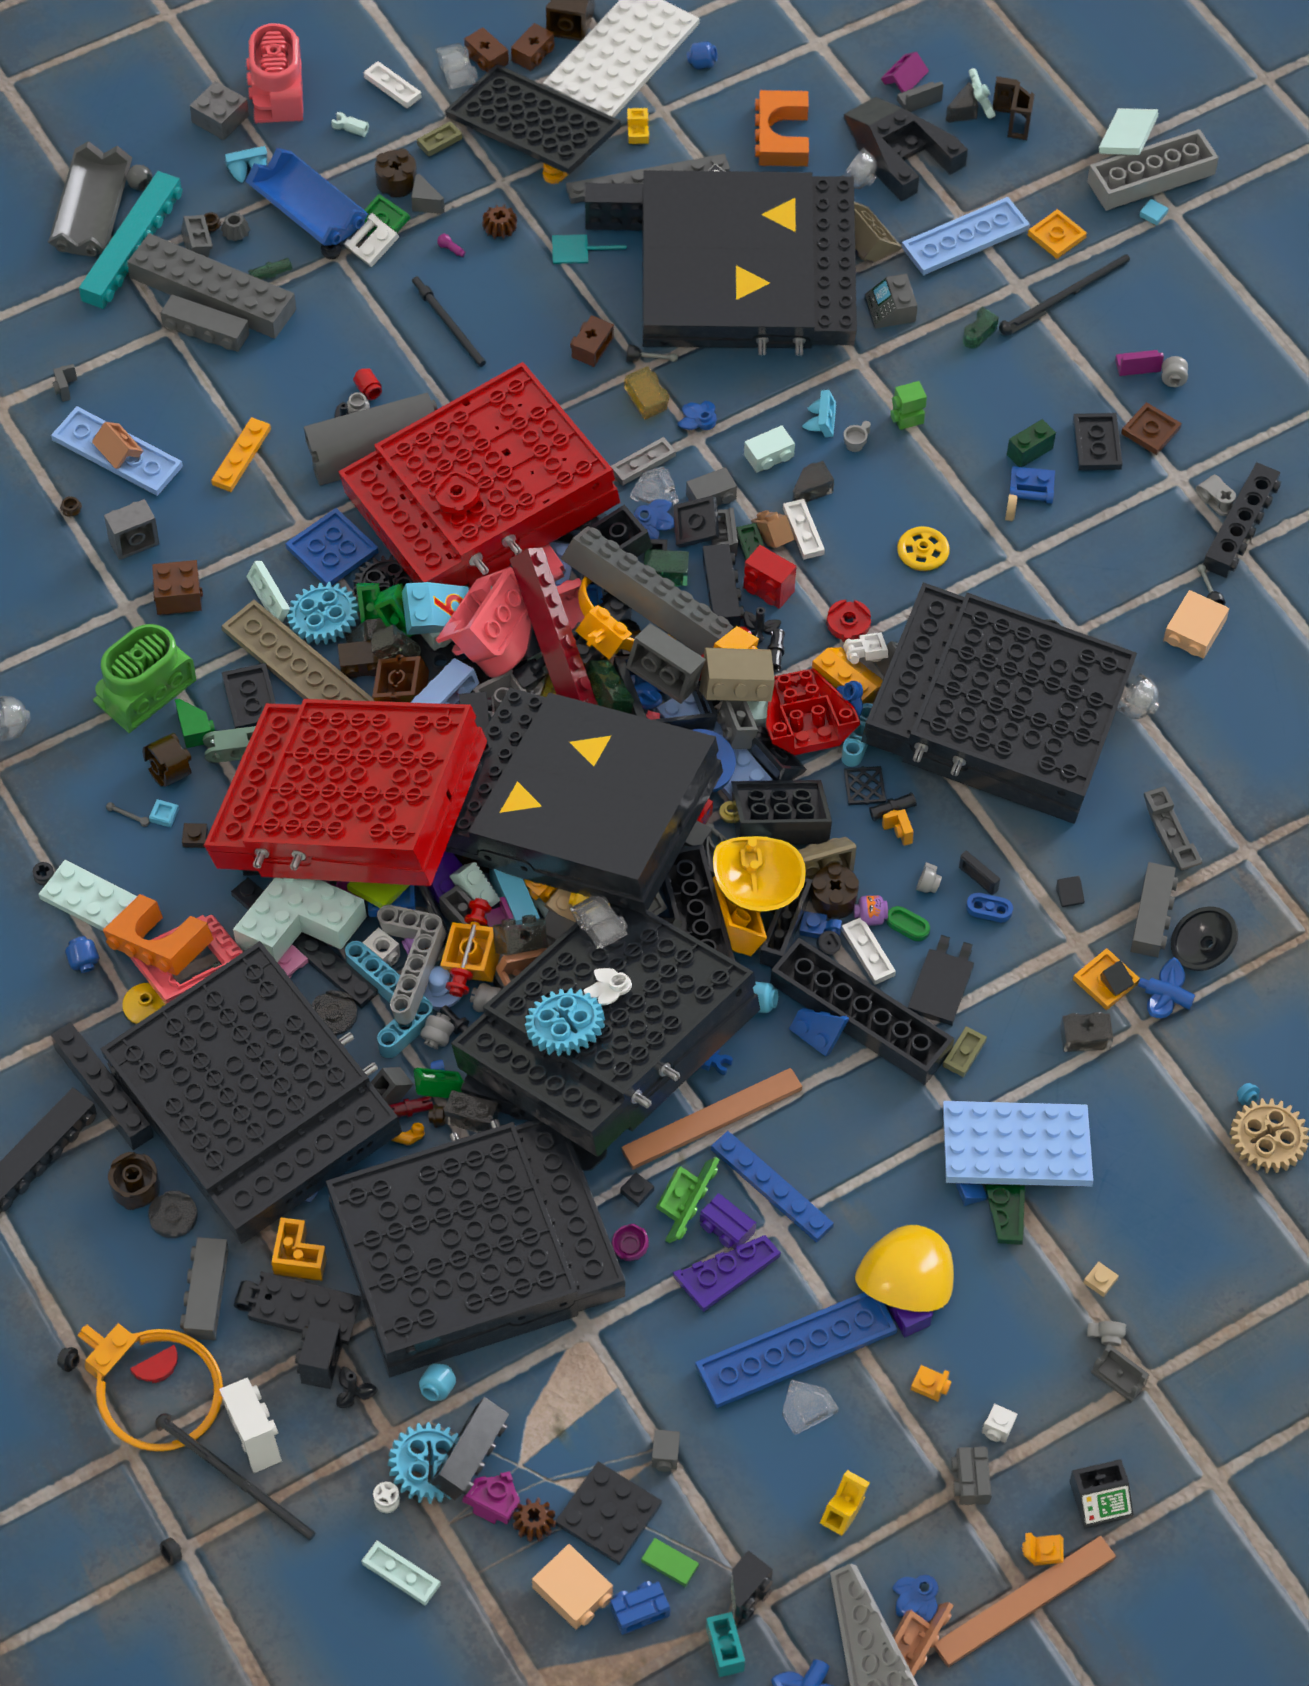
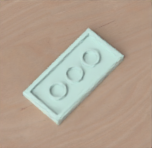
M1118 109L1099 146V153L1140 155L1157 120L1158 109Z

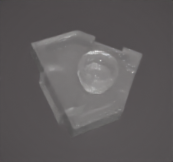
M664 466L644 471L630 494V499L640 500L648 504L657 499L668 500L672 505L679 502L675 492V484L668 469H665Z
M791 1379L782 1415L795 1435L838 1412L839 1408L826 1388Z

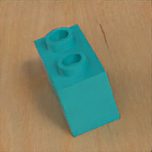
M732 1612L706 1618V1631L718 1676L723 1677L744 1672L745 1659Z

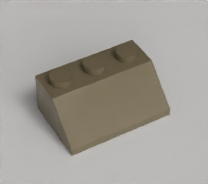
M854 202L855 248L857 249V255L864 261L877 262L899 251L902 246L870 208Z
M705 648L704 658L706 660L701 673L699 691L706 700L772 702L775 679L771 650Z
M847 837L832 838L825 843L811 844L806 848L798 850L805 863V878L813 880L815 874L820 869L829 866L831 863H838L854 871L856 845Z

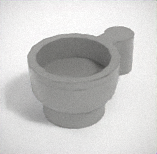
M353 393L347 401L349 414L370 408L369 401L362 393Z
M864 421L861 426L852 425L845 429L843 437L848 450L858 452L864 447L867 442V436L870 433L871 423L869 421Z
M928 862L925 863L917 884V891L936 893L942 876L936 873L937 866Z
M1115 1321L1088 1323L1087 1337L1101 1338V1344L1107 1346L1109 1344L1111 1346L1121 1345V1340L1125 1337L1126 1324Z

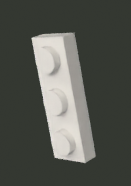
M378 61L364 71L365 79L407 109L422 98L421 92Z
M800 499L784 503L783 511L787 516L803 560L824 555L825 549L805 500Z
M858 918L841 926L842 933L874 985L895 976V969L865 921Z

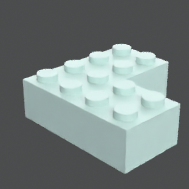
M274 878L234 927L235 942L241 949L246 951L261 941L277 962L301 932L342 949L367 917L364 899L322 880Z

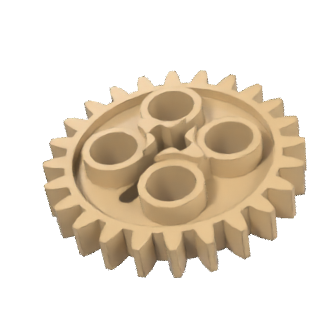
M1263 1098L1260 1100L1259 1105L1251 1101L1250 1108L1244 1105L1242 1112L1238 1111L1236 1119L1232 1121L1230 1130L1232 1138L1230 1143L1236 1144L1233 1151L1241 1152L1240 1160L1248 1159L1247 1166L1255 1163L1256 1171L1261 1166L1265 1167L1266 1173L1269 1172L1270 1168H1273L1278 1173L1280 1166L1285 1171H1288L1289 1164L1295 1167L1297 1161L1302 1160L1308 1148L1306 1144L1309 1142V1136L1306 1135L1309 1128L1303 1127L1305 1119L1298 1120L1300 1112L1292 1114L1291 1105L1286 1109L1283 1108V1101H1280L1278 1105H1274L1272 1098L1269 1104H1266ZM1273 1119V1120L1278 1121L1279 1123H1278V1124H1275V1123L1271 1122L1270 1120ZM1249 1128H1255L1258 1132H1253ZM1283 1139L1288 1140V1141L1290 1142V1144H1286V1143L1282 1142L1281 1140H1283ZM1260 1148H1266L1269 1152H1263Z

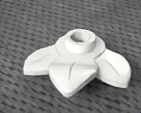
M602 968L594 970L598 982L583 991L584 994L589 992L591 999L596 997L599 1004L608 1005L615 1002L620 995L629 992L632 983L626 974L617 973L614 969Z

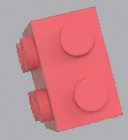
M580 578L572 581L567 580L561 585L556 586L571 630L578 622H582L585 618L578 601L579 587L582 582Z

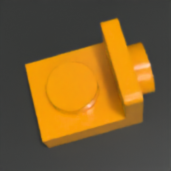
M905 809L899 811L892 810L884 814L882 820L883 829L894 828L897 838H901L904 846L913 844L914 831Z
M921 1365L911 1385V1390L938 1402L942 1394L946 1395L952 1382L948 1380L950 1372L945 1370L941 1374Z
M1032 1533L1025 1534V1542L1022 1545L1023 1554L1034 1566L1063 1563V1537L1061 1535L1035 1537Z

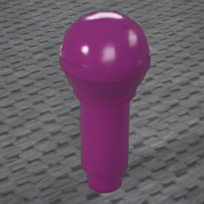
M441 234L438 237L437 243L439 247L448 248L456 255L464 257L466 252L452 242L448 234Z

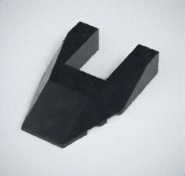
M878 97L872 98L843 115L851 135L854 136L856 147L861 152L864 164L901 202L918 193L919 175L905 160L919 152L926 150L950 175L966 166L968 149L955 136L913 113Z

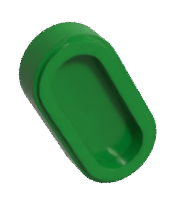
M901 906L889 909L886 922L891 929L913 941H923L929 936L930 925L926 919Z

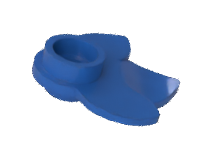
M707 400L700 405L693 402L683 405L682 411L685 417L677 425L686 430H693L698 427L702 430L714 428L717 421V416L714 413L715 405Z
M654 500L648 506H639L634 512L637 520L645 529H648L650 539H658L659 531L675 528L674 519L668 513L672 506V503L668 500ZM646 512L649 515L647 518H642L641 514Z
M850 681L844 686L836 688L843 698L854 706L858 717H860L863 710L861 699L863 687L861 683Z
M921 1575L916 1579L912 1577L899 1579L892 1587L900 1595L896 1603L897 1616L903 1617L906 1611L912 1610L929 1623L938 1609L935 1599L938 1593V1583L929 1575ZM924 1583L929 1584L927 1592L921 1591V1586Z

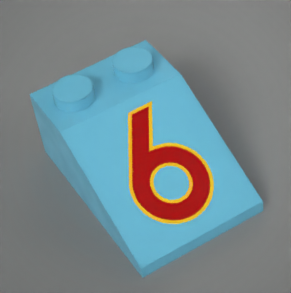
M431 582L406 583L402 591L407 635L441 632L468 593L469 588Z

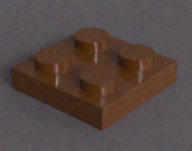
M1146 402L1122 428L1121 434L1157 455L1181 429L1182 423Z

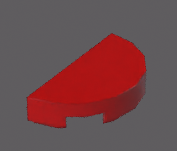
M175 1345L130 1368L131 1373L139 1380L152 1381V1383L165 1380L173 1374L177 1364L178 1354Z

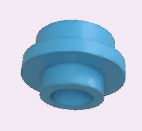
M1251 1083L1244 1084L1237 1091L1238 1101L1243 1106L1250 1105L1251 1101L1256 1102L1260 1094V1089Z

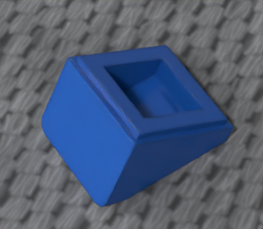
M956 1183L964 1206L987 1200L982 1184Z

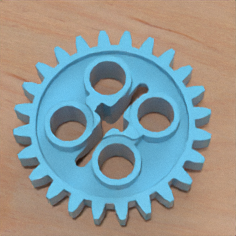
M328 582L326 587H323L322 583H319L318 588L310 585V591L302 589L303 595L296 594L297 601H290L292 607H289L290 610L287 615L290 629L302 640L306 638L308 644L315 640L316 645H318L321 640H324L325 645H327L328 639L336 642L337 636L345 638L343 632L351 633L350 626H356L355 620L359 619V606L356 597L353 596L352 591L348 592L346 586L340 589L338 583L334 587L331 586L330 582Z
M572 988L568 990V993H564L563 989H560L557 995L551 991V997L541 996L542 1003L535 1001V1008L528 1009L530 1015L525 1017L528 1038L532 1040L533 1046H539L540 1051L547 1048L549 1055L554 1050L557 1051L558 1056L561 1055L562 1051H566L567 1055H570L572 1049L579 1053V1047L589 1048L588 1041L596 1042L595 1035H601V1028H604L603 1020H605L601 1003L598 1004L596 997L591 999L589 992L583 996L581 989L576 994L573 993Z
M427 1422L425 1429L419 1423H417L415 1431L408 1427L406 1435L400 1433L398 1440H394L392 1445L394 1449H390L388 1455L391 1457L388 1461V1466L393 1467L389 1475L397 1476L393 1484H402L401 1493L409 1490V1499L415 1494L418 1495V1502L420 1503L423 1497H427L429 1504L432 1503L434 1497L437 1498L439 1503L442 1502L444 1495L451 1499L428 1482L429 1462L426 1460L428 1456L427 1443L431 1444L430 1465L433 1466L430 1477L432 1480L458 1436V1433L450 1436L449 1427L444 1432L440 1431L441 1426L439 1423L435 1429L431 1428L430 1422ZM411 1448H418L422 1453L416 1454L412 1452ZM437 1448H442V1449H444L447 1453H446V1454H440V1453L437 1452L436 1449H437ZM412 1472H419L423 1477L417 1478L413 1476Z

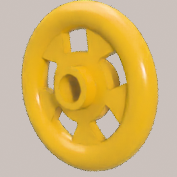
M930 527L909 529L900 537L897 544L898 555L902 562L908 567L919 571H930L940 567L945 563L950 552L946 537L938 530ZM920 535L922 537V539H918L916 541L913 540V537ZM932 537L937 540V543L933 544L929 539ZM912 546L913 552L907 553L906 547ZM934 550L940 552L937 558L932 556ZM916 558H926V562H918Z

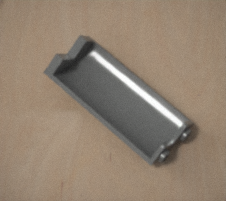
M89 141L75 148L48 243L56 247L60 252L94 257L104 251L109 244L126 183L127 172L131 165L132 157L119 146L103 153Z
M427 392L304 426L305 441L312 456L313 470L319 486L341 480L338 471L376 451L375 444L436 411L438 408L435 400H431Z

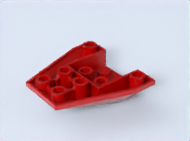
M815 668L774 676L772 702H768L766 729L774 745L793 755L837 747L860 725V720L854 706L848 700H845Z

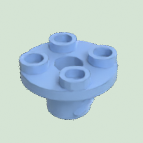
M434 966L424 992V996L432 1003L433 1009L440 1012L443 1006L447 1005L450 1008L461 999V997L449 994V990L445 986L447 982H452L453 977H450L449 971L441 966Z

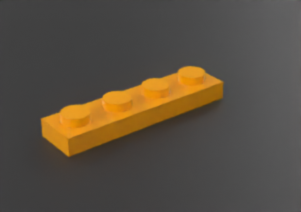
M252 417L250 418L211 480L213 486L229 492L233 491L271 430L270 424Z

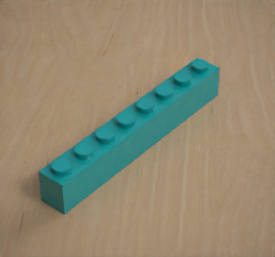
M157 171L79 286L82 302L104 309L107 303L112 301L115 291L118 287L122 286L124 278L129 272L128 260L149 233L154 235L156 230L161 228L164 218L167 214L171 213L176 200L181 198L183 189L181 188L180 178Z

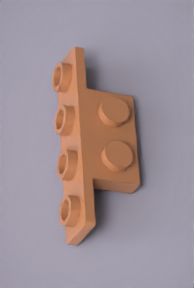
M950 1602L939 1604L935 1616L929 1623L912 1610L906 1611L893 1634V1638L913 1677L917 1670L921 1669L925 1664L928 1650L937 1643L939 1639L938 1632L941 1627L946 1625L951 1618L950 1611L953 1604Z

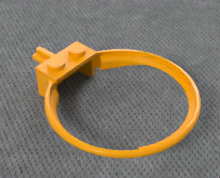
M585 576L578 592L579 606L585 618L575 631L588 641L587 645L589 647H595L609 660L620 649L631 652L634 639L630 637L632 633L627 630L623 623L615 620L605 608L599 605L596 607L592 605L586 589L593 581Z
M119 1323L105 1338L89 1325L81 1329L77 1336L94 1349L85 1360V1370L97 1379V1407L106 1425L118 1438L131 1446L148 1451H169L185 1446L179 1440L164 1444L147 1443L137 1440L125 1433L115 1423L109 1413L105 1398L106 1382L102 1380L129 1348L138 1341L140 1345L159 1341L180 1343L195 1351L204 1360L213 1379V1402L204 1421L188 1435L197 1440L209 1429L221 1407L222 1396L219 1389L223 1388V1382L215 1359L200 1342L184 1333L167 1329H153L132 1334Z

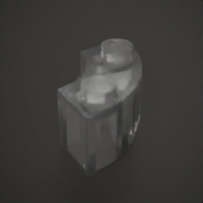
M456 43L436 48L440 69L446 77L449 89L476 83L475 66L471 67L466 46Z
M593 895L570 907L580 929L590 936L597 949L604 948L628 935L625 930L627 929L625 920L622 916L618 917L604 896Z

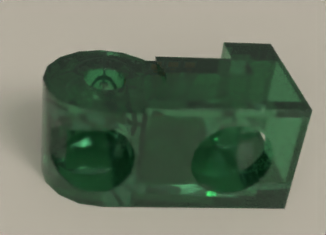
M981 307L977 311L974 323L968 324L964 328L963 344L970 349L979 347L998 329L999 317Z

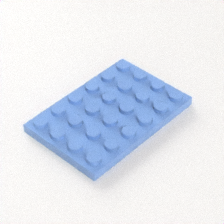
M943 1101L946 1183L1092 1187L1093 1171L1087 1105Z

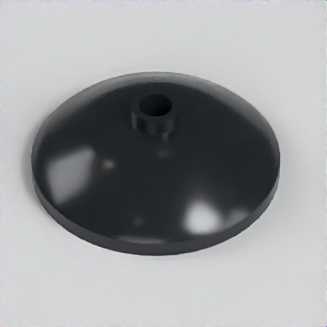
M1207 906L1193 910L1179 921L1172 933V954L1183 967L1189 970L1205 971L1215 968L1223 963L1235 949L1238 941L1237 924L1227 911L1218 907Z

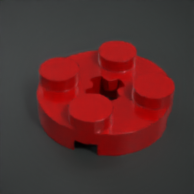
M458 473V476L453 477L447 475L438 482L435 488L439 507L446 512L455 513L456 515H464L467 510L471 509L478 502L481 496L476 479L466 473ZM459 491H461V494L459 495L453 494L454 492L458 493Z
M840 600L829 608L826 624L829 631L843 642L847 639H860L859 635H866L871 627V614L867 606L859 601L854 600L853 603L847 602V600ZM844 618H853V622L847 623Z

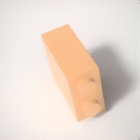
M1189 590L1166 627L1164 641L1172 646L1188 651L1191 655L1204 659L1227 620L1229 608Z
M570 1544L532 1578V1588L576 1630L581 1625L586 1626L593 1619V1613L599 1607H606L613 1598V1585Z

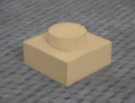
M1098 1262L1084 1279V1284L1104 1297L1118 1280L1119 1275Z

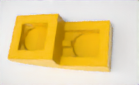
M628 108V143L649 144L648 108Z

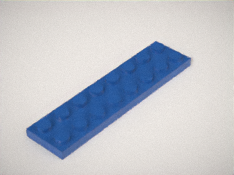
M863 1292L695 1362V1367L717 1409L897 1333V1328L884 1303Z

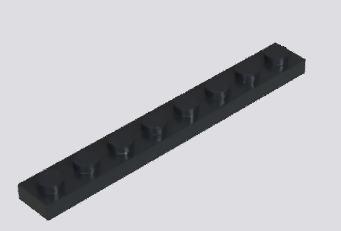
M247 877L231 891V895L249 910L264 890ZM301 932L292 943L293 946L308 958V963L361 1009L378 995L377 988L321 940Z

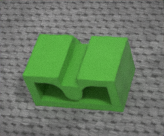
M920 381L895 387L894 397H892L893 410L890 413L892 421L897 423L900 430L924 424L925 412L923 408H926L927 396Z

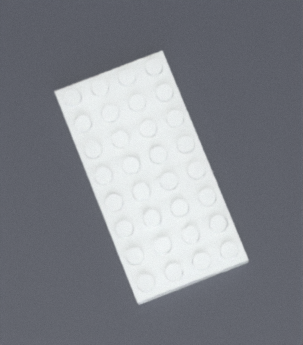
M619 0L543 82V85L615 118L699 25L700 18L664 0Z

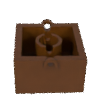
M197 560L152 564L153 594L157 615L202 611L201 597H203V590L200 587Z
M396 655V658L378 659L372 695L373 700L411 703L414 697L428 684L430 670L421 656L405 657L403 655Z

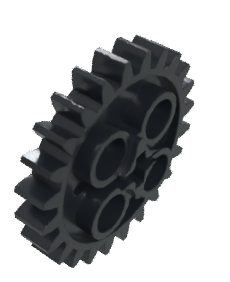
M393 555L387 560L384 556H381V561L373 558V564L365 562V568L359 567V573H355V580H353L354 595L357 596L356 583H379V589L382 592L397 584H402L405 587L406 583L414 582L399 562L394 560Z

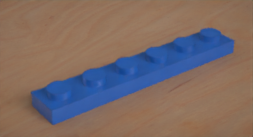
M729 1131L725 1132L711 1145V1150L816 1243L833 1228L834 1223L732 1133Z

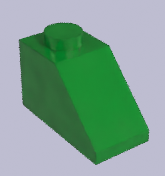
M175 699L186 749L204 745V735L215 731L213 720L208 721L205 711L181 699Z

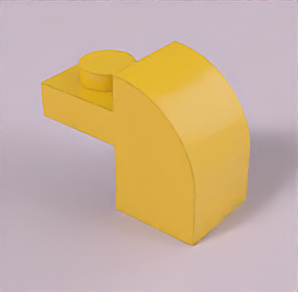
M847 1470L843 1475L835 1496L827 1504L820 1524L842 1536L860 1510L870 1482Z

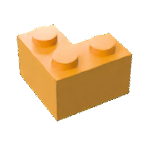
M280 1218L271 1262L273 1274L322 1281L327 1260L325 1246L305 1243L307 1235L305 1220Z

